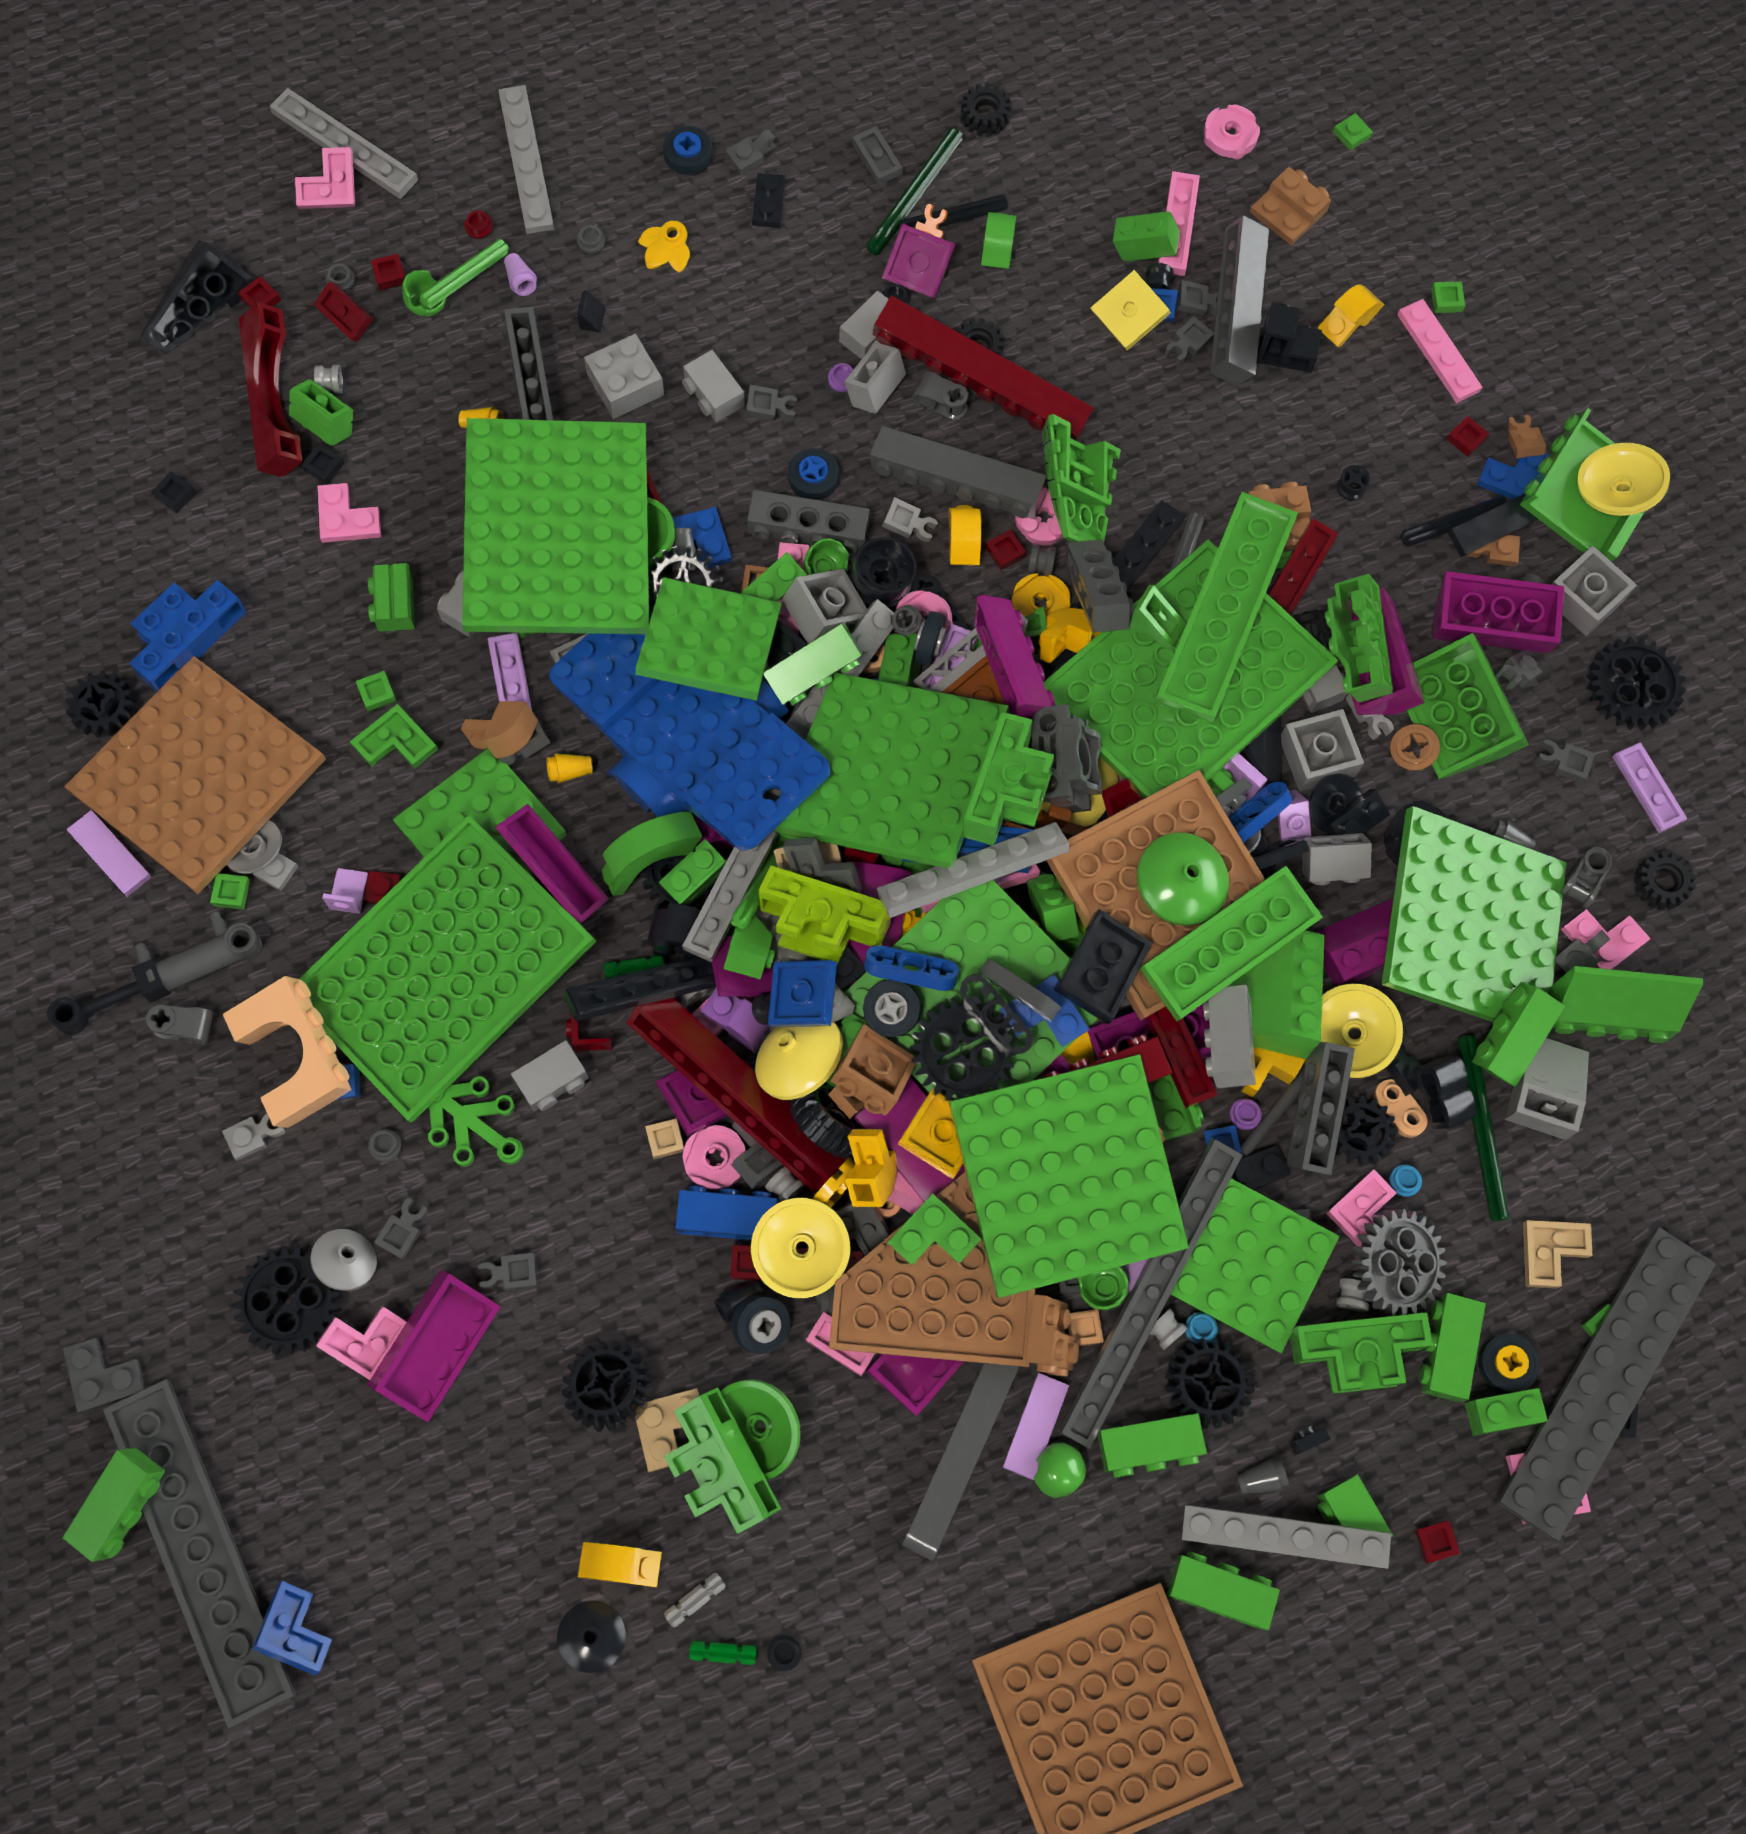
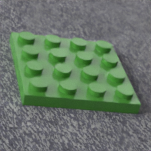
M663 577L637 661L635 675L757 701L781 610V602Z
M488 748L393 819L397 827L423 857L429 854L459 823L470 815L519 863L520 856L495 827L526 804H529L559 841L567 836L563 827L506 763H502L499 758H495Z
M1230 1179L1170 1295L1282 1354L1292 1329H1294L1340 1236L1245 1185Z

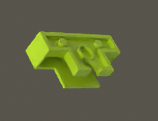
M772 865L758 890L761 911L780 917L776 924V932L782 934L778 946L820 960H832L837 965L849 939L871 947L881 946L891 924V918H889L879 899Z

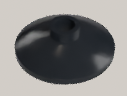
M1337 773L1328 775L1317 783L1310 797L1309 813L1312 822L1319 830L1330 834L1325 822L1361 796V791L1356 781L1348 775Z
M598 1601L583 1602L570 1609L563 1617L557 1633L558 1648L563 1659L572 1668L585 1673L600 1672L613 1665L620 1657L626 1641V1630L620 1615L611 1606ZM588 1630H593L597 1634V1639L593 1644H588L584 1639V1635Z

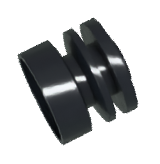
M878 537L867 541L860 547L849 579L867 609L873 601L878 599L895 613L899 601L909 594L916 576L917 562L912 551L904 543L894 538Z

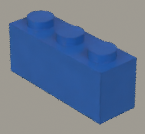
M688 1186L687 1191L679 1190L675 1230L677 1234L752 1240L757 1223L771 1207L777 1204V1198H771V1194L767 1192L756 1191L752 1192V1196L739 1195V1191L734 1189H720L719 1193H709L705 1187Z

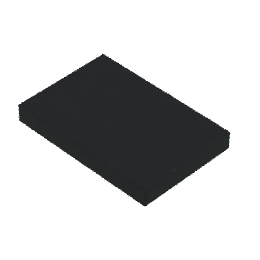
M1098 909L1089 921L1054 991L1108 1025L1113 1021L1152 942Z

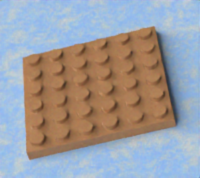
M194 656L161 687L64 787L198 895L326 758L323 753Z
M1200 770L1067 840L1069 842V852L1046 860L1067 897L1073 901L1075 910L1085 927H1087L1094 912L1100 909L1152 942L1140 968L1203 924L1200 923L1192 926L1171 924L1154 914L1142 899L1137 885V866L1144 850L1157 838L1176 832L1189 833L1206 840L1218 851L1228 871L1229 890L1223 906L1217 913L1265 880ZM1187 869L1188 875L1195 877L1193 870ZM1139 969L1126 997L1141 1021L1164 1008L1165 1004Z
M1161 1583L971 1660L1037 1834H1133L1243 1787Z

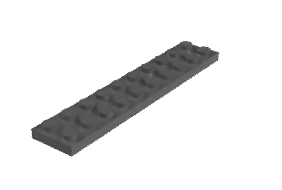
M1660 1227L1654 1229L1546 1415L1548 1421L1541 1424L1496 1503L1552 1541L1558 1542L1715 1267L1716 1264Z
M165 1379L103 1409L119 1450L137 1448L165 1470L159 1481V1489L147 1500L142 1511L227 1728L231 1729L296 1696L284 1663L252 1650L265 1616L170 1380Z

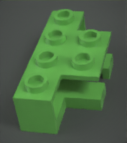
M1369 574L1334 584L1336 595L1327 599L1329 610L1325 612V618L1332 633V638H1329L1330 651L1333 656L1336 655L1341 660L1342 665L1345 667L1346 676L1343 677V686L1346 693L1351 694L1358 703L1393 694L1379 585ZM1349 597H1351L1353 612L1359 618L1357 620L1352 621ZM1370 672L1371 683L1361 686L1359 674Z
M1001 711L964 817V838L994 846L1003 819L1031 827L1035 826L1052 776V771L1050 770L1054 761V754L1028 748L1031 739V719Z
M1427 1313L1297 1326L1292 1329L1290 1335L1294 1364L1327 1361L1332 1394L1391 1388L1405 1384L1406 1377L1401 1353L1422 1351L1433 1346Z
M718 1387L674 1410L689 1442L665 1455L664 1458L674 1477L690 1469L692 1470L700 1488L684 1497L695 1518L722 1503L737 1534L781 1510Z

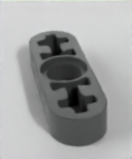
M987 958L978 971L991 983L1051 1022L1061 1009L1051 998L990 958Z

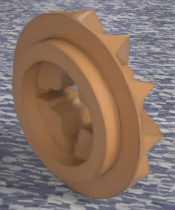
M1407 725L1398 730L1393 736L1390 745L1391 756L1398 766L1407 769L1409 772L1412 770L1423 771L1428 766L1433 765L1440 752L1439 739L1433 730L1424 725ZM1411 738H1413L1417 746H1424V748L1420 749L1419 758L1413 752L1406 751L1410 749Z

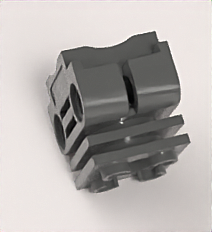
M1067 704L1042 708L1035 713L1032 719L1031 739L1028 748L1054 754V761L1050 770L1052 771V776L1043 801H1047L1055 807L1071 810V813L1091 811V796L1102 794V778L1098 770L1101 734L1089 728L1088 720H1082L1073 714L1071 715L1069 705Z

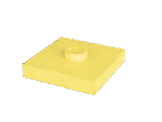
M1135 270L1091 307L1092 312L1126 351L1171 314L1169 308Z

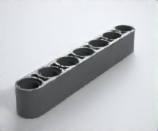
M983 1363L979 1376L965 1403L966 1405L952 1432L949 1443H947L922 1503L911 1523L909 1532L903 1541V1547L933 1561L1019 1366Z

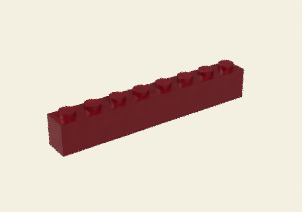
M892 295L874 324L872 335L876 336V340L881 344L894 346L901 350V353L906 358L913 361L917 359L923 362L933 373L939 375L942 373L952 378V382L977 392L978 397L986 402L993 401L999 404L1007 414L1011 416L1018 415L1026 419L1028 424L1037 430H1043L1048 415L1054 414L1071 423L1070 438L1076 441L1094 409L1089 404Z
M674 997L636 1006L626 1024L812 1192L816 1194L827 1180L840 1170L838 1168L847 1159L834 1157L831 1152L825 1153L821 1147H815V1143L807 1139L806 1134L799 1131V1125L793 1121V1115L790 1112V1102L774 1098L765 1092L757 1081L755 1071L699 1022L696 1017L680 1005Z

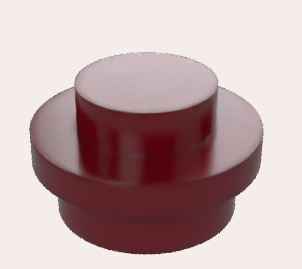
M477 210L468 214L464 227L470 237L482 239L490 235L493 230V223L485 212Z

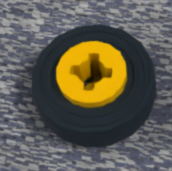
M1504 1333L1492 1337L1483 1345L1479 1353L1478 1367L1482 1378L1490 1387L1499 1392L1514 1393L1526 1390L1535 1382L1539 1373V1358L1536 1349L1528 1340L1516 1334Z

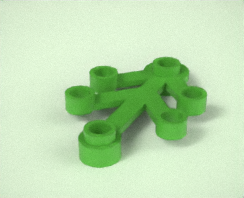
M481 1076L473 1078L469 1083L450 1085L428 1107L431 1119V1130L428 1134L429 1142L436 1148H443L449 1142V1135L444 1129V1109L454 1118L456 1149L453 1153V1158L459 1166L467 1167L474 1161V1153L470 1149L468 1128L495 1147L497 1155L503 1163L508 1165L516 1164L522 1159L524 1154L520 1141L512 1137H502L477 1118L496 1114L501 1116L511 1115L515 1109L512 1098L507 1095H501L495 1101L461 1106L452 1099L468 1095H474L478 1098L485 1097L490 1091V1085ZM477 1083H485L483 1091L476 1092L474 1090V1086ZM502 1101H509V1109L505 1111L500 1110V1103ZM436 1133H444V1139L441 1142L436 1143L433 1141ZM507 1145H514L515 1151L511 1155L504 1154V1148ZM461 1152H469L468 1160L464 1162L458 1160Z

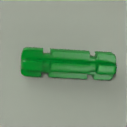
M660 955L652 956L647 960L644 957L621 960V963L616 961L606 962L603 965L604 977L608 979L663 966L665 961L664 957Z
M692 1641L689 1648V1659L695 1661L708 1659V1662L732 1664L740 1661L741 1664L753 1665L756 1662L757 1649L752 1645L737 1647V1644L710 1642V1645L703 1641Z

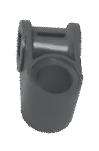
M926 372L912 395V401L915 405L919 406L921 404L927 407L926 410L933 411L951 420L964 418L968 411V391L966 388L933 372Z
M1601 847L1589 849L1577 861L1573 870L1564 881V887L1560 894L1563 896L1566 894L1582 903L1583 908L1587 909L1597 896L1601 883L1612 865V857L1609 852ZM1588 859L1594 860L1598 864L1599 870L1593 869L1589 865Z
M156 1005L148 1011L146 1024L161 1039L182 1041L192 1044V1041H200L201 1045H207L213 1012L199 1007ZM165 1017H167V1018L170 1020L169 1023H168V1022L163 1023L162 1028H161V1027L158 1025V1023H159V1022H164Z

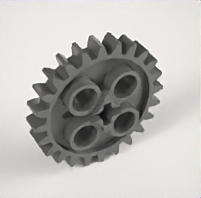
M1405 1209L1384 1210L1382 1215L1372 1216L1373 1223L1364 1224L1367 1234L1357 1235L1362 1245L1353 1247V1250L1359 1253V1258L1352 1260L1353 1264L1359 1265V1270L1353 1274V1277L1362 1278V1282L1358 1285L1357 1289L1366 1290L1364 1300L1373 1301L1372 1308L1382 1310L1383 1314L1395 1316L1417 1314V1309H1427L1425 1301H1435L1432 1290L1441 1291L1442 1289L1437 1283V1279L1446 1277L1445 1274L1439 1271L1441 1266L1447 1265V1262L1440 1260L1439 1257L1440 1254L1446 1251L1445 1248L1437 1247L1441 1235H1431L1435 1226L1425 1224L1426 1217L1417 1216L1416 1211H1406Z

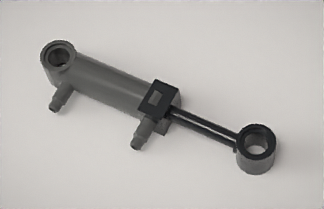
M213 912L210 914L216 937L157 962L151 958L145 944L139 943L135 946V950L140 964L131 967L136 978L135 982L83 1004L68 997L58 998L48 1007V1020L54 1027L66 1035L78 1034L87 1026L89 1014L141 993L145 999L152 1003L170 995L171 990L239 961L253 960L261 952V939L253 928L245 923L233 924L227 929L220 913ZM245 937L250 938L246 946L237 948L239 940ZM69 1011H74L71 1020L63 1022L64 1015Z

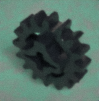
M101 671L99 678H95L92 673H88V681L84 682L80 678L77 679L80 685L78 689L69 688L73 698L65 699L66 704L70 707L66 710V714L72 719L73 725L77 729L80 728L85 735L92 731L97 738H100L102 731H106L109 736H112V728L117 727L121 729L123 727L121 722L123 720L129 721L132 718L128 711L136 710V706L131 701L135 698V695L129 690L130 687L126 681H121L117 674L113 673L109 678L105 671ZM96 718V719H98V721L89 720V719Z
M1360 1096L1356 1103L1352 1097L1345 1101L1337 1142L1339 1149L1335 1154L1339 1156L1345 1153L1347 1155L1346 1163L1348 1164L1355 1158L1358 1160L1359 1166L1365 1165L1367 1159L1372 1165L1376 1164L1379 1161V1156L1385 1158L1390 1154L1387 1148H1392L1396 1144L1390 1138L1398 1133V1129L1390 1127L1395 1117H1386L1385 1113L1388 1107L1377 1108V1099L1375 1098L1369 1104L1366 1103L1365 1096ZM1347 1115L1348 1127L1342 1131V1123ZM1358 1127L1360 1129L1372 1127L1366 1135L1358 1132L1352 1134ZM1379 1131H1381V1140L1379 1145L1377 1146L1376 1144L1378 1143V1141L1376 1139V1135ZM1348 1143H1351V1144H1353V1145L1359 1147L1360 1150L1355 1149L1354 1147H1352V1146L1349 1145Z

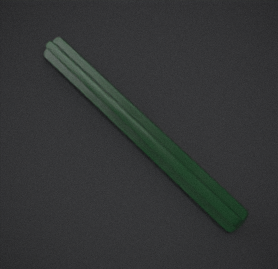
M952 127L946 133L867 242V250L877 256L885 248L900 227V221L908 216L962 141L963 133L961 130Z
M1472 1035L1458 1038L1460 1058L1467 1069V1087L1475 1099L1476 1117L1472 1118L1489 1216L1491 1221L1501 1222L1509 1219V1212L1482 1068L1472 1063L1478 1048L1477 1040Z

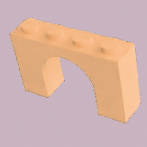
M288 976L282 977L223 1014L234 1041L251 1045L287 1025L293 1027L299 1034L303 1044V1059L298 1071L290 1080L260 1097L272 1125L285 1128L295 1125L352 1090L348 1083L349 1074L346 1068L339 1063L335 1054L336 1046L324 1031L322 1026L324 1023L323 1018L311 1003L309 998L311 992L308 986L302 980Z

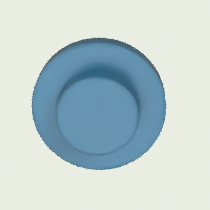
M1400 1165L1391 1172L1389 1184L1397 1195L1410 1197L1420 1190L1422 1177L1413 1166Z
M1196 1312L1186 1320L1185 1326L1188 1329L1185 1331V1334L1192 1343L1197 1345L1198 1340L1204 1338L1207 1344H1209L1213 1338H1216L1218 1326L1213 1317L1204 1312Z

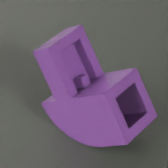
M717 987L700 1011L701 1015L728 1032L729 1038L753 1053L756 1052L765 1035L769 1033L768 1024L762 1025L755 1020L752 1014V1003L746 999L742 1001L736 996H718Z

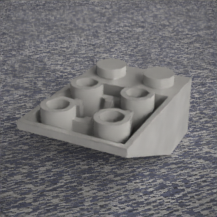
M1546 1038L1517 1086H1513L1505 1120L1564 1140L1578 1133L1586 1104L1589 1052Z

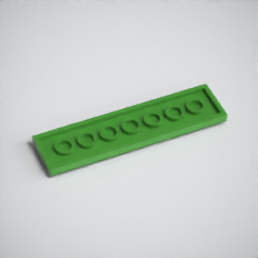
M1241 492L1159 689L1156 701L1214 722L1298 512Z

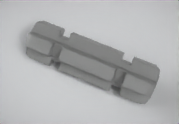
M713 1573L704 1580L706 1583L703 1585L699 1584L681 1598L677 1606L674 1604L664 1612L666 1620L672 1627H677L685 1620L684 1617L686 1615H692L711 1600L710 1596L713 1594L716 1596L725 1588V1583L719 1574Z

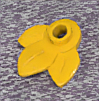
M668 221L662 227H651L642 233L638 242L647 248L645 262L648 269L658 268L667 262L678 273L685 269L690 258V251L685 244L688 233L681 222ZM671 231H677V235L675 237H668Z

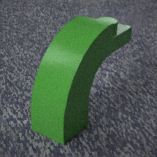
M691 812L672 813L646 821L621 835L604 851L603 857L606 864L602 869L603 879L608 884L613 896L624 895L639 872L652 863L668 857L688 855L693 851L702 835Z

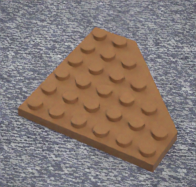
M966 1172L936 1196L981 1238L980 1242L960 1263L955 1261L934 1241L917 1261L911 1265L887 1243L903 1226L901 1225L835 1281L829 1349L1029 1367V1363L1026 1362L1035 1289L1001 1298L996 1297Z

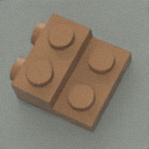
M1288 167L1271 183L1269 190L1251 206L1250 213L1287 243L1293 245L1327 212L1331 199L1324 187H1315L1309 183L1307 175L1302 170L1297 169L1294 171Z
M1287 482L1281 485L1280 488L1270 489L1266 484L1255 486L1248 494L1298 512L1284 550L1294 549L1310 522L1311 507L1307 487L1298 486L1297 482Z
M863 1024L847 1053L841 1059L830 1081L837 1085L836 1088L840 1094L847 1097L854 1096L864 1102L866 1110L870 1113H881L886 1116L897 1103L916 1064L911 1063V1060L915 1056Z
M1033 1295L1026 1362L1037 1365L1036 1371L1067 1377L1068 1371H1073L1074 1363H1077L1079 1357V1346L1076 1343L1077 1338L1065 1334V1329L1070 1324V1311L1067 1309V1303L1044 1295Z

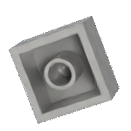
M636 334L584 357L587 376L612 419L664 396L662 377Z
M1594 546L1589 548L1551 584L1564 586L1562 615L1585 636L1589 635L1618 608L1637 586Z
M844 569L796 577L782 598L807 644L812 643L842 623L846 624L851 633L867 611L865 604Z
M1343 709L1286 724L1281 733V745L1299 792L1315 788L1321 779L1331 774L1341 773L1351 778L1356 777L1364 764Z

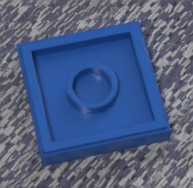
M832 960L774 962L768 1025L771 1027L831 1026L837 963Z

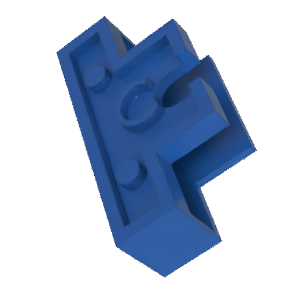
M218 580L196 600L177 584L173 583L130 623L138 631V637L148 646L129 664L140 679L155 692H158L178 670L194 656L197 659L201 657L247 612L240 599Z

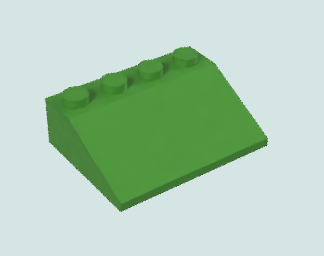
M1473 633L1413 663L1425 703L1411 708L1407 712L1413 724H1420L1430 728L1439 739L1440 752L1433 764L1439 779L1501 759L1529 745L1479 640Z
M1307 930L1303 931L1228 985L1247 984L1251 999L1254 1047L1307 1059L1321 1042L1323 934Z
M1574 966L1551 986L1548 993L1565 1005L1552 1028H1555V1032L1560 1034H1571L1575 1030L1586 1031V1035L1591 1037H1602L1606 1033L1617 1034V1038L1622 1040H1633L1637 1036L1648 1037L1649 1042L1664 1043L1680 1032L1703 986V978Z

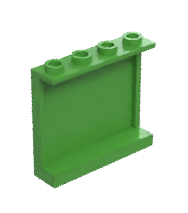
M1587 408L1578 415L1572 414L1563 425V428L1566 429L1565 432L1552 443L1550 447L1552 453L1538 466L1537 471L1539 474L1536 479H1532L1525 487L1523 493L1526 495L1520 506L1537 517L1583 554L1594 546L1607 559L1613 561L1619 556L1644 512L1626 516L1606 514L1592 508L1580 495L1577 485L1578 472L1584 460L1594 451L1607 445L1615 444L1586 421L1591 412Z

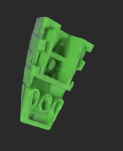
M1054 414L1048 415L1042 430L1043 455L1048 488L1063 538L1071 542L1102 539L1104 543L1108 524L1105 509L1107 506H1111L1112 495L1108 493L1109 483L1116 480L1117 470L1112 468L1113 458H1120L1121 449L1106 441L1085 446L1070 438V422Z

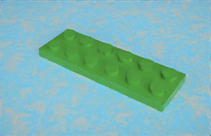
M1285 866L1139 969L1174 1019L1179 1021L1315 924L1323 916L1287 866Z

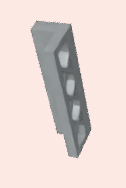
M1022 615L1024 623L1022 631L1025 635L1027 633L1028 620ZM976 628L913 680V684L919 689L941 693L985 657L986 654L982 645L975 651H970L971 642L979 638ZM953 657H966L953 670H948V662ZM931 676L944 677L931 689L924 684Z

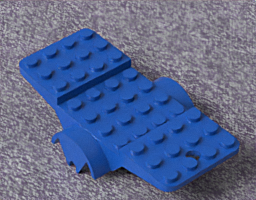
M649 610V622H650V619H651V616H652V611ZM587 634L553 665L549 675L555 688L586 716L623 756L607 771V775L611 779L614 777L629 797L643 808L645 813L651 810L656 817L679 813L683 810L685 812L690 811L735 848L747 851L753 849L822 785L830 775L831 770L827 759L780 720L789 711L785 704L782 705L774 690L764 679H762L758 699L755 701L635 675L637 661L646 634ZM774 788L781 791V796L776 801L764 799L766 791Z

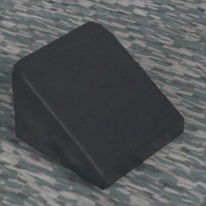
M585 290L582 292L577 313L579 328L581 330L601 332L606 309L589 291Z

